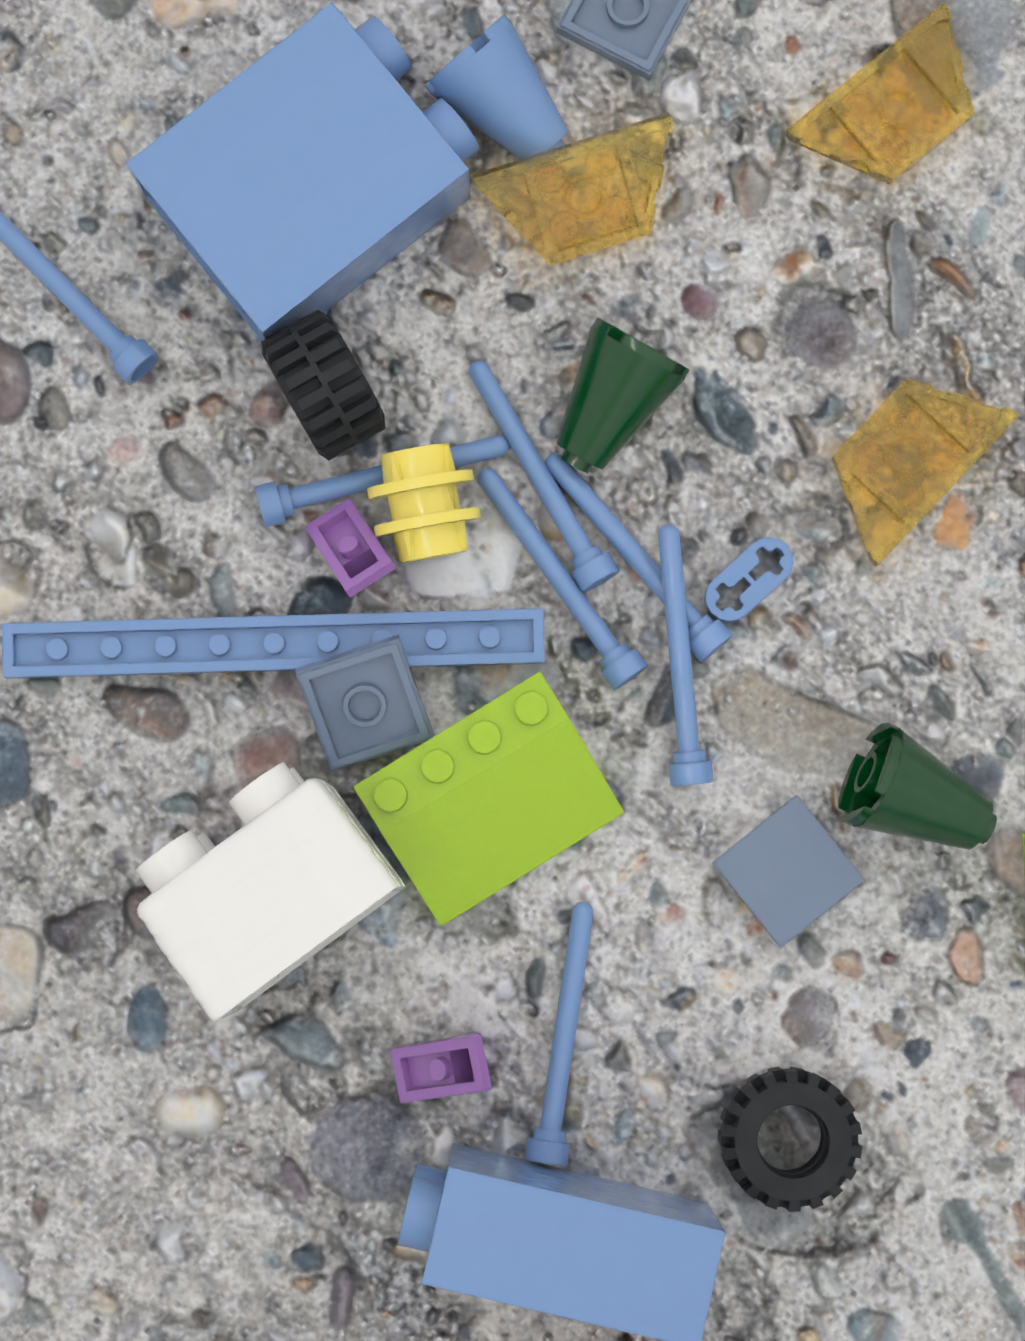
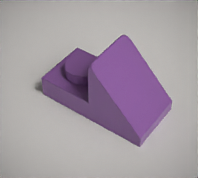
M350 498L304 526L350 598L396 569Z
M468 1032L446 1039L390 1049L400 1103L483 1092L492 1089L480 1033Z

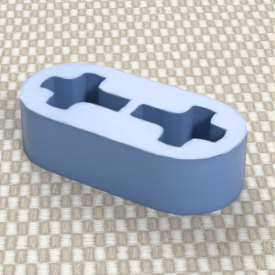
M773 537L761 538L750 545L718 574L706 588L703 599L709 616L715 620L720 619L722 623L728 624L739 621L753 610L791 573L794 561L788 545L780 539ZM761 550L768 555L776 551L781 557L776 564L781 572L775 576L773 572L767 571L755 581L749 575L760 561L755 553ZM742 580L748 588L737 599L741 609L735 611L733 608L727 607L721 611L715 604L720 598L716 588L722 585L724 589L730 590Z

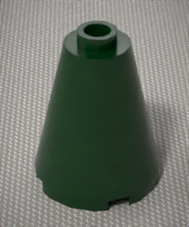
M597 317L589 331L556 444L565 449L560 458L587 474L592 466L603 470L679 387L690 369Z
M881 723L871 731L865 740L874 743L866 757L856 753L842 784L838 808L847 812L846 815L840 817L842 822L857 828L967 850L973 849L978 843L984 844L989 840L997 822V816L993 814V803L991 800L899 727L891 723Z

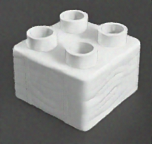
M284 762L262 774L229 801V804L245 826L215 847L206 833L196 837L193 831L190 830L161 848L136 869L137 874L152 893L139 904L137 908L139 918L145 923L161 951L167 956L171 965L187 983L191 993L213 1022L241 1010L407 887L336 789L327 782L316 778H310L304 782L294 767L289 769Z

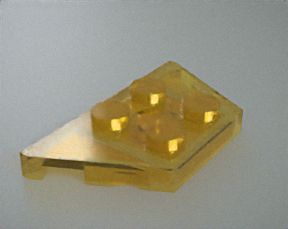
M942 3L786 130L785 136L788 140L891 185L970 121L975 112L969 89L964 85L962 73L964 67L960 51L955 48L949 23L951 19L949 7Z
M669 113L660 114L472 174L471 178L479 191L487 197L551 266L651 234L656 213L654 201L656 192L661 188L665 169L662 162L668 133L672 134L673 119Z
M906 378L831 458L868 558L875 567L888 556L1019 416L1018 413L1006 407L999 409L972 401V397L956 392L945 393L938 391L932 385Z

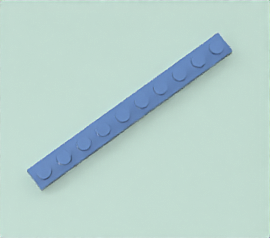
M543 608L2 623L3 678L25 679L296 671L298 667L398 634L411 668L545 664Z

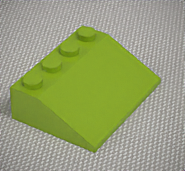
M540 671L353 786L440 926L448 923L625 813L570 718Z

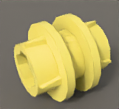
M449 443L414 447L380 455L384 484L369 487L367 492L369 500L388 498L392 521L375 525V536L385 537L393 535L399 563L431 559L468 551L465 522L481 519L479 507L460 509L456 486L473 482L474 475L472 469L456 471Z

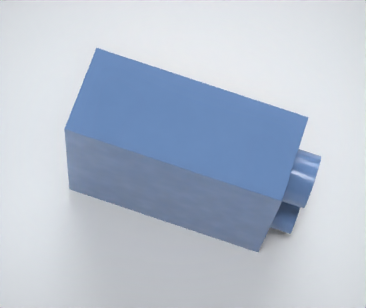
M333 2L126 163L144 197L261 341L318 309L323 313L327 312L471 198L469 168L464 162L479 151V145L465 122L442 98H439L422 112L397 82L399 78L412 69V64L389 29L375 16L370 17L358 28L354 29Z
M453 1143L447 1170L417 1163L398 1245L428 1252L422 1280L424 1285L658 1340L702 1341L726 1231L708 1202Z

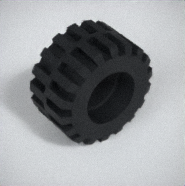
M318 309L261 341L262 355L319 455L330 461L386 429L385 415L375 394L331 318Z
M790 1066V1069H781L780 1067L767 1069L768 1072L761 1075L755 1073L746 1079L747 1083L741 1089L737 1087L730 1095L732 1098L727 1108H723L720 1116L722 1127L721 1130H718V1142L721 1144V1156L724 1164L744 1192L754 1200L755 1198L767 1207L776 1210L777 1207H783L788 1212H801L800 1207L810 1206L812 1209L823 1206V1199L830 1195L835 1199L843 1191L840 1186L846 1178L850 1181L852 1180L857 1171L853 1167L855 1159H861L863 1146L858 1143V1135L862 1134L860 1122L854 1116V1107L843 1096L841 1090L814 1072L811 1073L802 1068ZM784 1106H799L808 1110L819 1123L821 1132L819 1147L815 1155L803 1166L791 1170H780L771 1166L762 1157L757 1143L758 1133L764 1120L773 1111Z

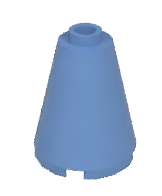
M504 14L483 32L484 34L469 44L425 85V88L435 98L445 100L458 115L528 167L535 161H538L544 168L568 147L561 138L569 131L515 27Z

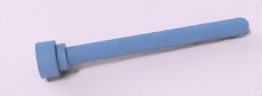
M0 211V241L111 352L109 358L114 362L113 370L128 385L134 384L143 378L157 362L158 353L144 339L136 340L132 335L126 337Z
M480 360L473 362L469 367V375L575 557L571 561L575 568L572 572L575 581L583 593L600 586L620 572L609 552L603 553L599 546L593 547L488 364Z
M496 435L450 447L454 466L457 468L503 456L508 452L509 443L504 436ZM382 465L293 488H288L287 484L277 486L276 481L255 486L265 528L286 523L285 517L295 515L294 509L364 492L369 487L384 484Z
M550 454L546 458L545 464L553 478L664 604L661 568L576 470L560 458L561 454ZM686 598L690 650L695 658L702 663L723 646L733 634L720 619L713 621L708 614L703 617Z
M491 468L483 469L478 475L479 485L603 658L599 662L604 667V670L601 672L613 691L619 689L638 676L649 665L636 648L630 650L626 643L620 645L498 473Z
M667 524L660 528L658 541L678 751L673 752L674 762L669 763L670 785L705 784L714 782L712 760L706 759L705 749H700L680 533L674 525Z
M578 902L572 909L540 1127H534L533 1137H527L524 1159L533 1162L567 1166L570 1143L565 1142L567 1132L562 1131V1123L594 914L592 906L587 902Z

